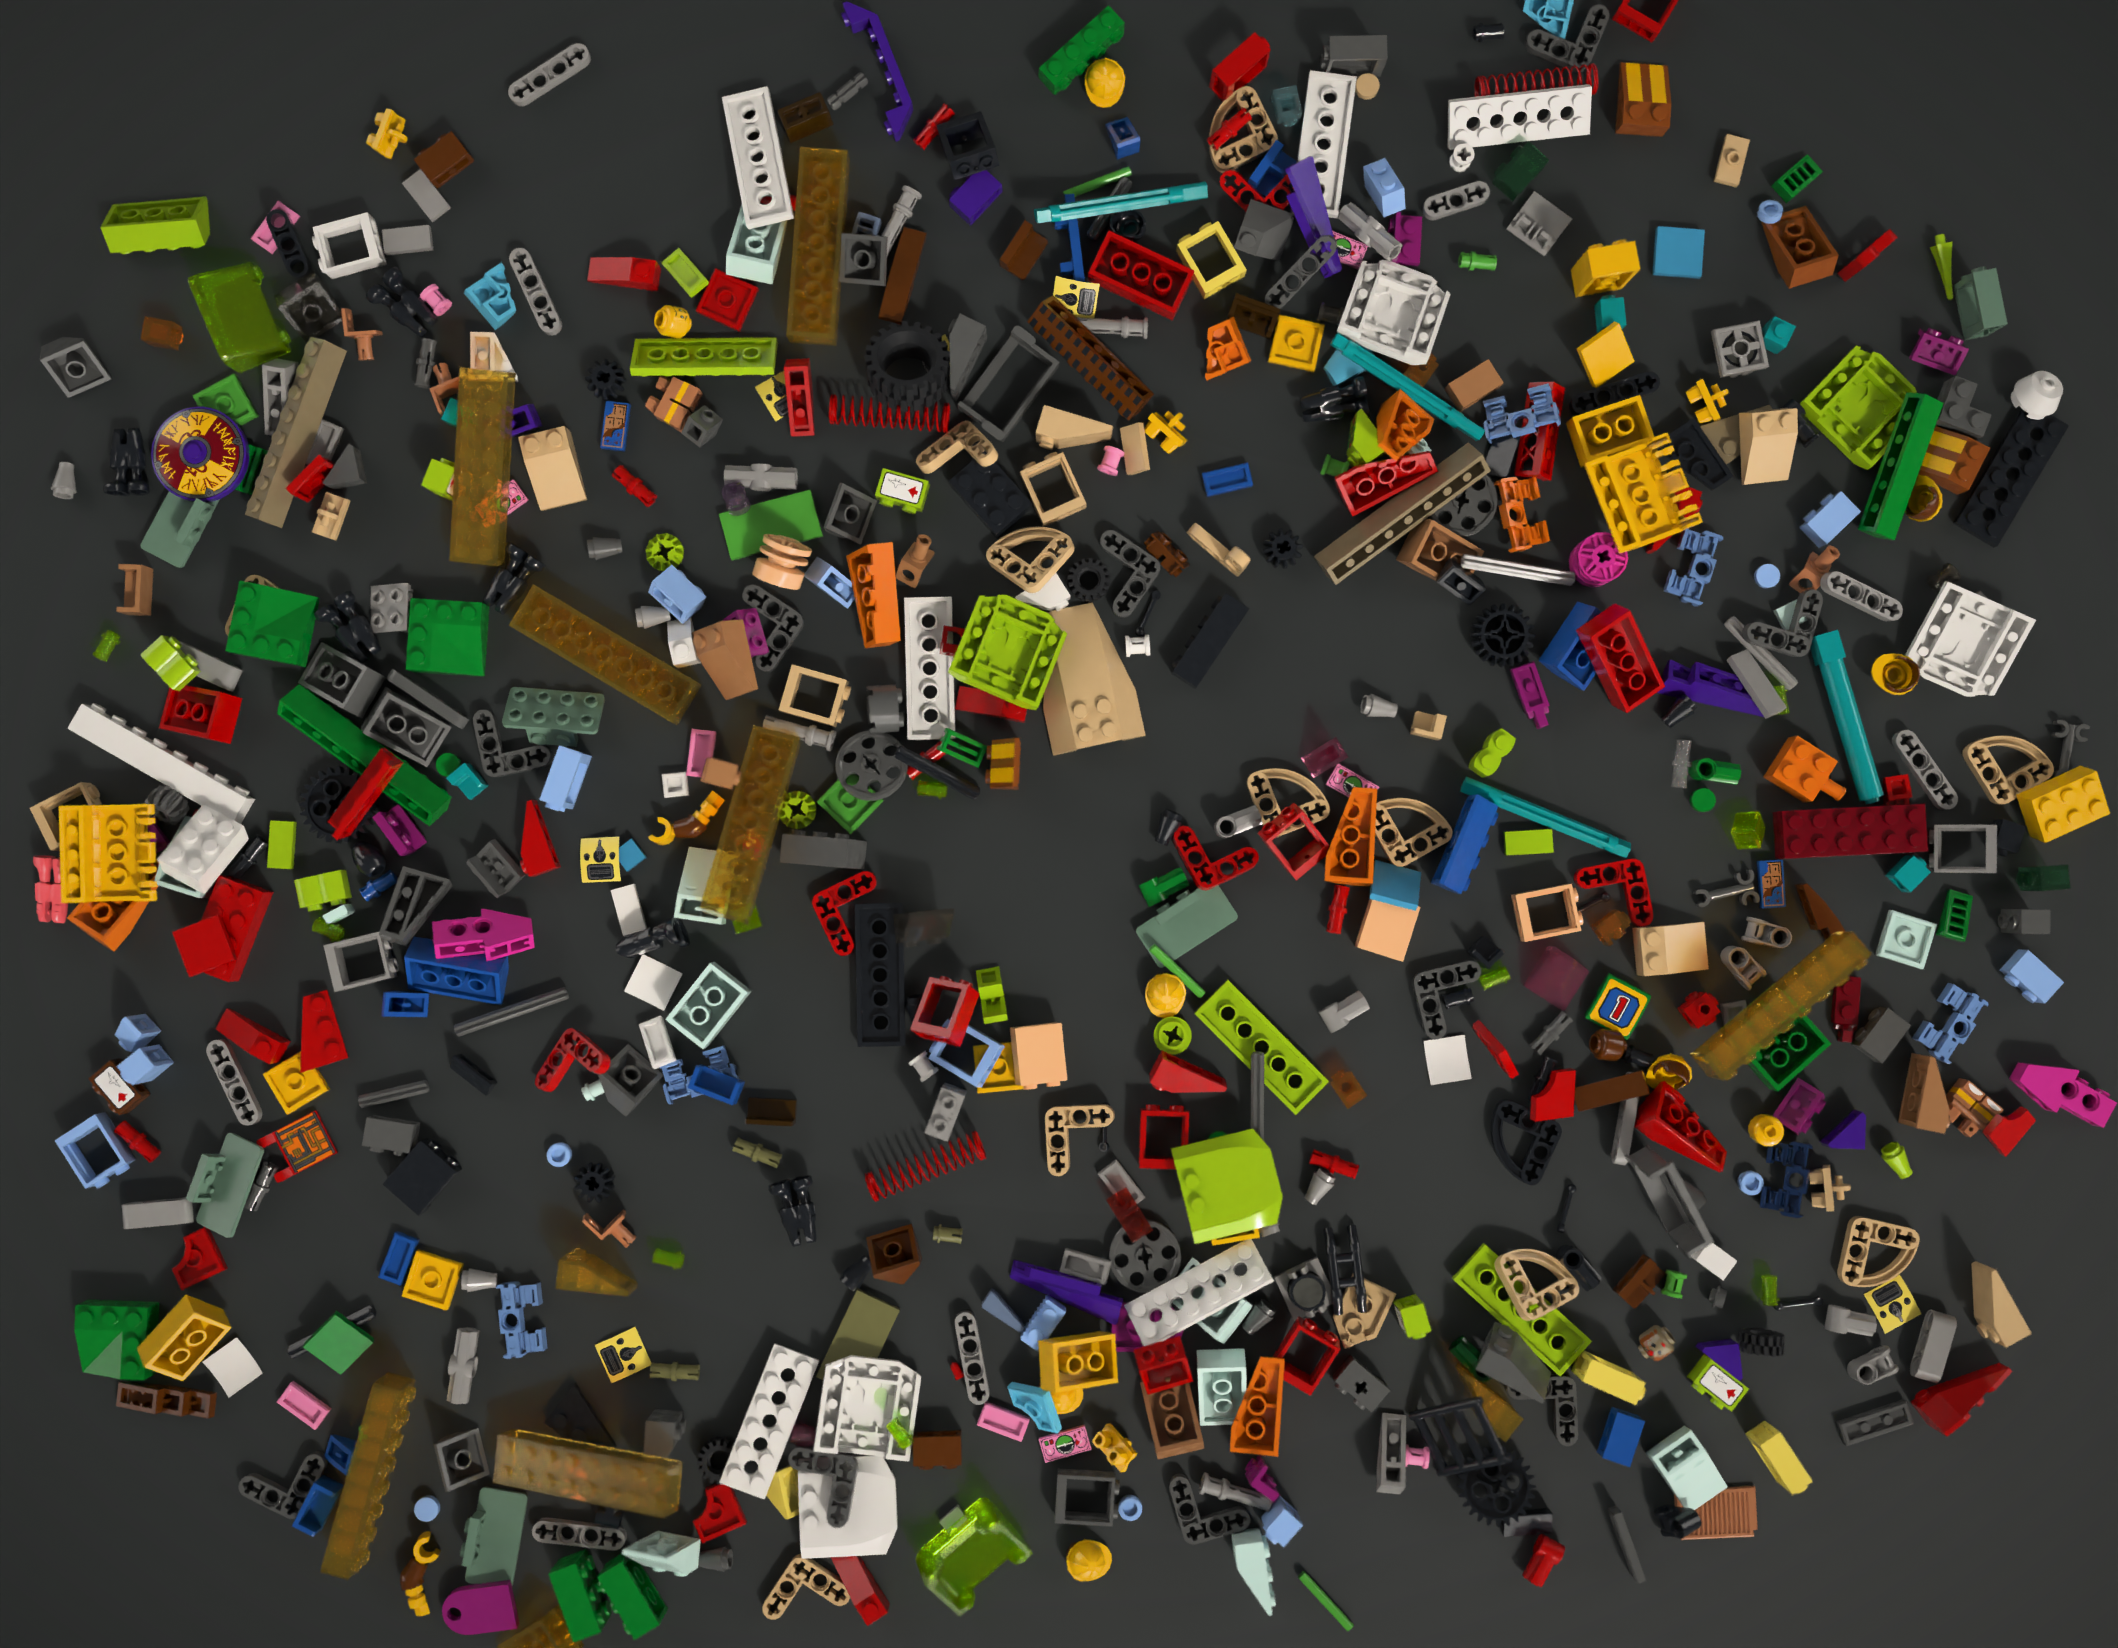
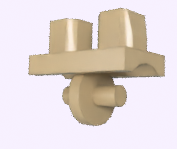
M326 492L322 505L317 510L318 516L312 532L337 541L350 500Z
M1830 1164L1823 1165L1822 1168L1810 1170V1184H1824L1825 1192H1811L1812 1207L1826 1208V1211H1834L1833 1191L1837 1193V1200H1844V1191L1851 1190V1185L1843 1183L1842 1175H1835L1836 1184H1832Z

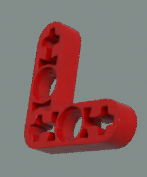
M1234 169L1226 170L1220 177L1222 189L1245 212L1249 204L1242 202L1241 194L1247 190L1254 194V200L1270 205V203L1266 202L1270 199L1272 204L1279 209L1284 210L1289 204L1288 199L1284 203H1278L1274 197L1275 192L1280 189L1285 190L1287 194L1291 192L1289 187L1283 185L1285 181H1287L1288 185L1291 183L1287 174L1265 198ZM1226 175L1229 177L1235 175V183L1238 186L1241 183L1245 185L1239 190L1237 196L1233 193L1236 188L1232 184L1229 187L1226 186Z
M1891 229L1887 230L1837 274L1846 282L1878 257L1881 251L1898 238Z
M1180 826L1172 838L1195 885L1201 890H1210L1251 870L1259 860L1258 852L1254 848L1244 847L1210 863L1197 836L1188 826ZM1180 832H1182L1184 835H1189L1187 839V843L1189 844V846H1191L1192 844L1195 845L1194 847H1190L1186 852L1183 850L1187 847L1185 841H1179L1178 839L1180 836ZM1192 852H1197L1201 856V862L1198 864L1191 863L1188 855ZM1244 853H1246L1247 856L1252 855L1253 858L1250 861L1251 864H1249L1248 861H1245L1239 865V867L1241 868L1239 870L1237 862L1243 859ZM1222 863L1231 864L1233 872L1229 875L1223 874L1220 870V865ZM1204 864L1206 867H1204L1202 871L1204 872L1205 876H1211L1209 884H1207L1206 881H1200V879L1202 878V873L1200 870H1198L1197 873L1194 871L1196 869L1201 868Z
M1625 859L1583 867L1575 872L1574 882L1582 889L1622 882L1630 921L1636 926H1647L1652 922L1653 909L1645 869L1640 860ZM1630 863H1632L1633 866H1637L1638 870L1634 871V877L1635 879L1640 878L1641 882H1632L1629 884L1628 880H1633L1632 873L1627 872V868L1630 867ZM1606 867H1611L1615 871V876L1610 881L1603 877V871ZM1595 869H1597L1598 879L1588 880L1587 885L1584 881L1580 880V877L1584 876V872H1586V875L1596 874ZM1634 886L1642 888L1643 895L1640 899H1634L1631 896V889ZM1645 901V905H1640L1641 911L1647 914V917H1644L1642 922L1641 919H1636V915L1640 911L1639 906L1633 907V903Z
M860 872L817 893L813 897V908L833 950L838 955H849L855 948L854 939L838 907L875 889L877 878L872 872ZM863 875L867 878L871 877L873 880L870 882L871 887L861 886L858 888L860 893L856 894L855 887L851 881L855 879V884L863 881ZM842 885H847L851 889V895L847 899H842L838 894V889ZM820 896L829 898L830 902L827 903L829 911L834 908L835 913L828 914L824 918L821 914L826 913L823 906L818 907L817 905L820 901ZM831 917H836L840 920V927L835 931L827 927V921ZM843 929L846 934L841 935L843 940L850 942V945L847 946V952L844 949H838L840 944L838 937L832 938V935L840 933Z
M569 1028L562 1034L537 1073L535 1085L538 1089L546 1092L554 1091L574 1059L579 1061L589 1071L599 1075L604 1074L610 1067V1057L584 1033ZM588 1046V1052L583 1057V1050ZM563 1055L562 1062L557 1066L559 1057Z

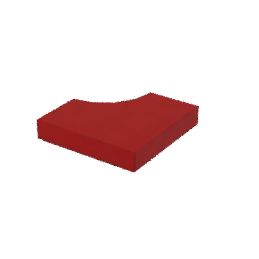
M1480 1020L1472 1024L1478 1038L1486 1046L1502 1070L1512 1079L1519 1075L1507 1050Z
M1571 1068L1551 1070L1550 1080L1546 1087L1539 1094L1531 1096L1530 1120L1536 1122L1574 1117L1576 1070Z
M2020 1106L2008 1116L1996 1114L1984 1128L1983 1134L1996 1150L2006 1157L2036 1120L2026 1108Z
M203 1227L183 1237L185 1243L184 1256L180 1263L172 1268V1271L181 1290H184L228 1269L210 1229Z
M717 1483L706 1487V1508L702 1514L693 1520L702 1543L747 1523L732 1487Z

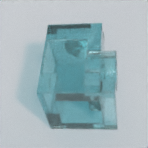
M1296 85L1273 90L1271 102L1273 103L1277 124L1283 123L1286 127L1296 124L1302 115ZM1284 107H1287V108H1289L1290 110L1283 112L1282 109H1283Z

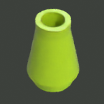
M1898 1142L1886 1144L1881 1149L1882 1159L1897 1173L1900 1179L1911 1176L1913 1171L1910 1168L1904 1147L1899 1145Z

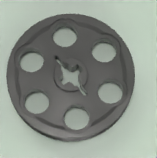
M1485 475L1481 478L1484 482L1482 490H1475L1471 485L1464 491L1463 496L1467 503H1464L1460 509L1458 506L1459 502L1455 501L1454 498L1429 516V519L1434 520L1460 537L1478 533L1489 524L1497 509V492L1493 482ZM1480 501H1487L1490 504V511L1488 513H1482L1478 510V503ZM1445 511L1451 515V521L1448 524H1443L1439 521L1438 515L1440 512ZM1469 517L1473 520L1474 526L1471 530H1466L1462 527L1461 521L1463 518Z
M863 731L853 735L842 745L836 758V774L841 785L850 795L861 800L875 801L886 798L899 789L907 775L908 765L896 759L895 755L886 756L884 754V750L888 746H895L896 748L902 746L896 738L888 733L870 734L869 731ZM868 738L875 740V745L870 749L862 746L864 740ZM847 753H855L856 759L854 762H844V756ZM864 756L868 759L869 762L871 761L872 763H875L876 769L880 775H878L874 769L868 768L867 761L864 758ZM898 768L900 774L896 778H889L887 776L888 770ZM855 774L859 776L857 784L848 785L846 783L850 775ZM873 782L881 784L880 790L876 793L868 791L869 785Z
M1141 1219L1126 1224L1116 1233L1111 1242L1109 1260L1112 1261L1111 1269L1121 1284L1133 1291L1148 1293L1175 1278L1180 1267L1181 1251L1175 1235L1168 1227L1154 1220ZM1150 1227H1156L1160 1231V1236L1155 1240H1150L1146 1236V1232ZM1127 1231H1132L1137 1236L1136 1241L1132 1244H1127L1123 1240V1235ZM1142 1242L1147 1253L1152 1254V1256L1148 1257V1269H1146L1143 1258H1138L1139 1255H1142ZM1167 1245L1175 1248V1255L1171 1258H1165L1162 1255V1249ZM1118 1254H1125L1129 1260L1125 1266H1118L1115 1263V1257ZM1157 1268H1164L1167 1271V1277L1162 1281L1156 1280L1153 1276ZM1134 1272H1140L1144 1276L1143 1282L1139 1285H1135L1130 1281V1276Z

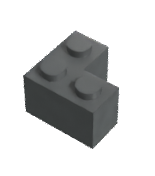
M1954 376L1944 382L1937 399L1944 403L1936 423L1937 427L1968 436L1974 440L1984 436L1991 414L1970 406L1978 384L1958 376Z

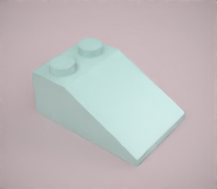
M741 205L726 254V275L773 284L787 220L748 230L743 206Z
M1192 1257L1179 1275L1201 1263ZM1215 1278V1287L1221 1288L1225 1285V1282L1220 1278ZM1201 1287L1196 1288L1192 1294L1193 1298L1201 1299L1205 1294V1289ZM1242 1298L1197 1322V1324L1217 1341L1225 1344L1252 1309L1253 1305ZM1175 1299L1172 1302L1179 1309L1184 1305L1182 1299Z
M1245 1348L1197 1350L1200 1426L1232 1425L1247 1390Z
M656 1531L624 1548L622 1554L643 1566L652 1567L653 1571L664 1572L667 1570L674 1572L676 1576H687L698 1568L701 1539Z

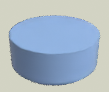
M1774 200L1764 201L1759 206L1757 216L1764 223H1776L1782 217L1783 206Z
M1772 564L1761 565L1754 573L1756 584L1762 588L1773 587L1780 579L1778 568Z
M563 1142L551 1145L547 1151V1160L555 1167H562L568 1164L572 1158L570 1146Z
M1747 1170L1739 1175L1737 1184L1743 1193L1756 1195L1761 1192L1764 1181L1757 1172Z
M431 1495L420 1498L414 1507L416 1517L424 1522L433 1520L440 1512L438 1499Z
M1134 1495L1122 1497L1118 1503L1120 1516L1127 1521L1138 1519L1142 1513L1140 1499Z

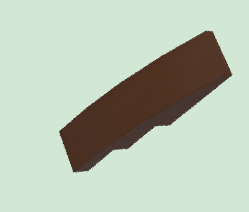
M903 228L886 285L879 319L902 324L901 321H903L914 288L920 256L926 241V232Z
M1807 883L1796 884L1795 887L1810 929L1821 930L1828 949H1838L1844 968L1855 969L1862 966L1852 941L1826 902Z
M121 1381L118 1382L116 1406L151 1414L162 1412L177 1416L193 1415L209 1419L215 1416L217 1393L178 1386Z

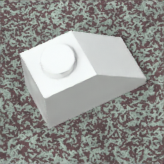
M1055 573L1038 592L1028 593L1024 591L1017 595L1015 599L1038 609L1047 611L1056 609V611H1060L1069 605L1068 600L1071 599V596L1057 573Z
M689 618L684 624L678 619L668 621V644L673 665L681 668L701 663L693 644L692 632H694L692 619Z

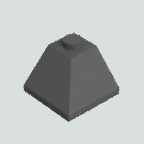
M1251 199L1234 249L1254 256L1280 261L1295 218L1294 213Z
M62 337L41 346L40 361L68 398L112 379L84 338Z
M629 1044L611 1060L610 1067L604 1074H598L608 1102L625 1117L664 1076L657 1068L653 1069L651 1063Z

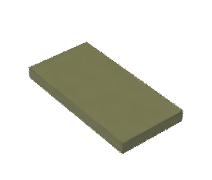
M857 1288L816 1377L823 1380L826 1364L850 1355L878 1358L900 1308Z

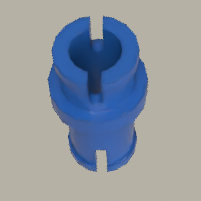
M388 870V872L374 881L369 880L366 882L367 885L360 888L359 891L368 902L374 897H380L383 891L397 884L398 880L393 871Z

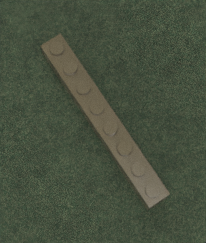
M310 337L305 345L304 355L300 365L297 367L293 385L288 391L286 404L280 413L279 423L272 435V442L268 453L264 457L261 472L255 481V488L247 503V510L245 512V515L279 528L283 527L294 497L285 488L305 467L347 352L326 340Z
M1469 442L1436 466L1437 473L1404 489L1317 553L1314 558L1322 571L1335 585L1344 580L1488 474L1491 470L1483 454Z

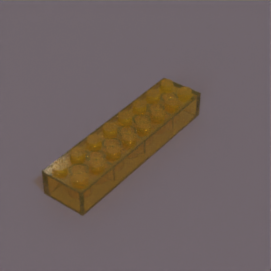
M800 147L786 333L790 343L837 346L841 294V233H845L850 169L848 150Z
M460 367L449 561L490 566L505 564L516 373Z
M534 584L509 624L512 628L676 725L679 724L702 686L700 683Z
M753 725L740 769L738 786H735L700 905L702 913L749 925L800 750V737Z
M1836 931L1694 1050L1690 1056L1708 1077L1722 1081L1724 1079H1731L1738 1072L1736 1070L1742 1064L1746 1065L1755 1059V1053L1758 1050L1769 1047L1775 1041L1774 1037L1777 1034L1788 1031L1793 1026L1792 1022L1796 1018L1804 1017L1812 1010L1811 1006L1815 1002H1821L1831 994L1830 990L1834 986L1844 984L1849 979L1848 975L1853 970L1857 971L1863 968L1868 963L1866 959L1872 955L1871 952L1854 932Z
M388 1372L373 1383L320 1570L321 1573L349 1580L355 1573L360 1571L363 1565L367 1564L370 1558L369 1544L373 1542L377 1533V1528L374 1526L376 1519L380 1518L384 1508V1504H381L383 1495L387 1494L390 1487L388 1476L395 1468L397 1458L394 1455L396 1449L400 1448L403 1440L401 1430L403 1425H406L410 1415V1411H407L409 1402L413 1401L416 1394V1388H414L415 1379Z
M511 1429L497 1435L493 1483L664 1518L678 1511L683 1461Z

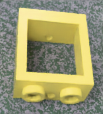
M1219 221L1214 224L1209 222L1199 229L1200 232L1193 236L1191 234L1185 235L1177 244L1176 252L1184 266L1195 271L1192 280L1203 299L1245 277L1247 271ZM1216 234L1234 267L1206 282L1187 249Z
M1585 1350L1579 1355L1571 1371L1583 1382L1634 1405L1645 1394V1382L1635 1373Z
M1764 1420L1745 1433L1776 1482L1792 1495L1801 1493L1807 1489L1808 1484L1813 1482L1781 1432Z

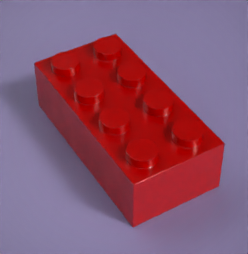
M1108 230L1088 272V281L1100 284V287L1173 321L1192 282L1195 271Z
M1614 603L1576 630L1612 706L1628 713L1665 687L1629 609Z
M219 875L201 921L218 914L221 915L237 960L204 973L227 982L240 980L274 892L240 879L237 880L232 876Z

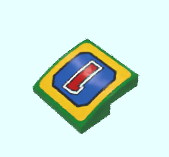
M1608 973L1597 990L1596 998L1585 1013V1018L1605 1029L1621 1032L1624 1039L1628 1040L1641 1019L1651 999V995Z

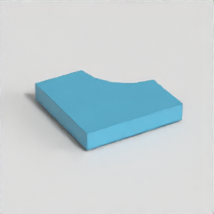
M1011 1382L1007 1386L1013 1405L1026 1412L1036 1423L1038 1429L1059 1433L1062 1426L1050 1391L1017 1382Z

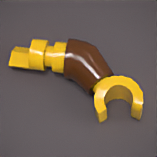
M712 791L700 805L701 809L699 811L696 810L693 815L689 814L686 818L675 820L674 824L663 817H658V823L665 825V833L661 837L651 834L648 836L649 840L658 845H667L675 837L696 838L708 828L706 826L710 821L708 818L718 812L719 807L725 800Z
M426 1531L418 1537L413 1549L414 1556L400 1574L401 1589L405 1590L406 1596L410 1597L407 1599L409 1608L415 1610L416 1616L430 1614L425 1593H421L424 1590L422 1585L424 1583L423 1577L428 1563L436 1560L441 1552L437 1548L432 1552H427L423 1549L422 1544L427 1543L430 1539V1531Z

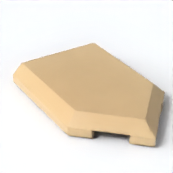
M1364 1278L1367 1311L1360 1313L1357 1311L1355 1286L1346 1287L1342 1295L1343 1314L1333 1315L1344 1349L1377 1337L1396 1293Z

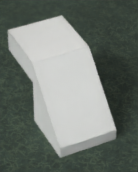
M1714 1243L1691 1255V1258L1723 1281L1737 1263L1734 1258Z

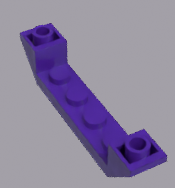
M846 1L843 3L845 12L841 13L845 26H850L853 34L865 29L868 30L871 41H876L879 49H876V54L880 64L885 62L887 71H884L889 85L893 84L896 90L893 93L897 108L885 112L887 121H884V125L888 135L893 134L895 142L901 139L913 112L912 101L878 15Z

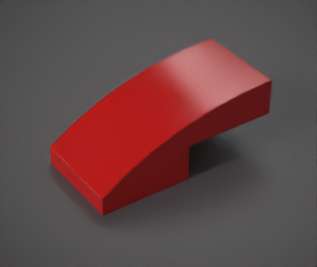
M1908 774L1883 778L1884 806L1910 805L1909 798H1912V791Z

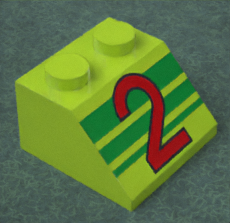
M1362 409L1356 413L1350 426L1347 461L1350 462L1352 468L1376 462L1386 453L1378 446L1377 429Z

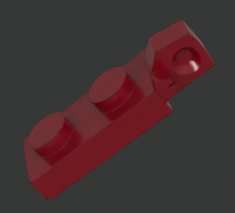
M1834 976L1831 1023H1833L1834 1029H1838L1837 1041L1852 1043L1853 1030L1857 1031L1861 977Z

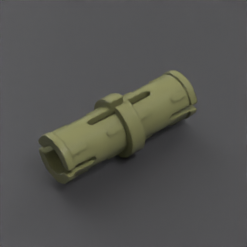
M740 1137L737 1138L732 1150L752 1158L753 1162L760 1161L776 1169L783 1155L764 1148L760 1143L756 1145Z
M652 1362L650 1378H668L671 1381H677L678 1379L699 1380L700 1371L698 1370H700V1365L679 1364V1362H673L672 1364Z

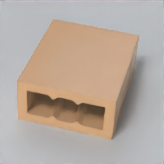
M1369 899L1354 947L1403 962L1420 907L1418 906L1416 911Z
M1052 1022L1010 1028L1016 1085L1023 1086V1090L1036 1089L1037 1084L1046 1083V1087L1059 1086L1061 1085L1060 1081L1067 1080L1062 1023Z

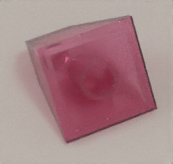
M1548 946L1523 986L1560 1010L1565 1011L1589 971L1561 950Z

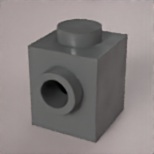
M704 405L688 417L681 433L698 447H701L716 436L723 419Z

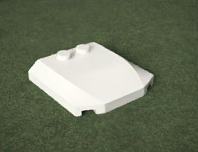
M1380 260L1379 263L1366 264L1367 261H1362L1337 332L1361 347L1407 364H1426L1430 357L1450 293L1448 291L1444 293L1436 285L1437 281L1432 276L1388 260Z
M1945 581L1905 656L1910 657L1918 665L1920 676L1966 697L1975 695L1992 696L1998 690L2036 620Z
M850 1355L826 1364L813 1448L814 1452L833 1454L844 1452L882 1456L885 1459L910 1461L921 1375L899 1360Z
M853 1455L858 1461V1473L850 1518L841 1528H834L827 1521L833 1477L798 1470L800 1549L802 1559L882 1555L887 1553L898 1528L896 1477L890 1470L885 1457ZM818 1457L817 1465L821 1469H827L830 1465V1460L828 1457ZM799 1458L798 1464H801L802 1461H811L809 1467H812L813 1458ZM846 1460L844 1464H841L845 1471L842 1478L838 1476V1480L846 1479L850 1482L852 1481V1478L847 1479L848 1471L853 1469V1466L849 1464L850 1461ZM841 1484L837 1486L836 1493L840 1498H846L849 1495V1489L846 1485ZM834 1501V1504L839 1505L837 1512L832 1513V1516L836 1517V1522H839L844 1518L841 1515V1507L843 1505L847 1506V1503Z

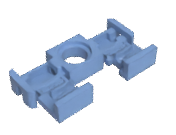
M1549 383L1527 389L1530 400H1533L1534 405L1525 410L1510 414L1508 412L1505 413L1504 407H1507V401L1504 396L1483 401L1487 420L1484 421V430L1488 442L1492 444V439L1510 434L1515 438L1537 432L1536 427L1555 422L1559 426L1561 424L1559 409L1556 403L1553 402ZM1519 419H1528V423L1525 427H1516V423Z
M1689 529L1682 531L1677 549L1682 551L1684 548L1689 549L1694 555L1687 576L1683 575V577L1676 575L1677 572L1674 569L1669 571L1663 591L1677 596L1683 594L1684 596L1680 597L1681 602H1689L1693 606L1702 605L1703 602L1699 601L1704 584L1709 583L1717 561L1713 559V555L1718 541H1722L1723 536L1709 531L1702 533ZM1698 562H1703L1707 566L1705 575H1700L1696 572L1695 568Z
M1947 983L1936 1001L1947 1006L1948 1004L1953 1006L1952 1015L1942 1030L1939 1031L1933 1028L1935 1025L1923 1020L1912 1039L1928 1047L1929 1053L1939 1061L1951 1064L1952 1062L1948 1060L1959 1043H1965L1976 1026L1973 1023L1975 1017L1983 1006L1988 1007L1989 1004L1984 999H1980L1977 994L1965 992L1955 984ZM1961 1021L1963 1031L1960 1034H1956L1954 1032V1025Z
M725 1045L703 1052L706 1058L709 1057L711 1065L708 1067L739 1079V1076L736 1074L735 1064L731 1063L729 1064L730 1068L728 1067L730 1061ZM721 1051V1053H718V1054L709 1056V1055H711V1054H714V1053H717V1052ZM682 1059L660 1067L663 1071L665 1082H668L663 1085L668 1104H673L674 1099L690 1094L692 1098L703 1095L687 1088L692 1075L685 1079L687 1075L682 1072ZM679 1063V1066L668 1069V1067L678 1065Z
M519 1281L503 1282L497 1285L496 1289L500 1288L502 1308L498 1310L500 1334H505L507 1353L503 1357L505 1359H511L515 1356L516 1358H521L528 1352H540L548 1349L546 1327L536 1329L535 1333H528V1330L525 1329L523 1307L526 1304L532 1303V1306L543 1304L541 1282L521 1285ZM508 1314H514L517 1317L516 1326H510L507 1323L506 1318Z

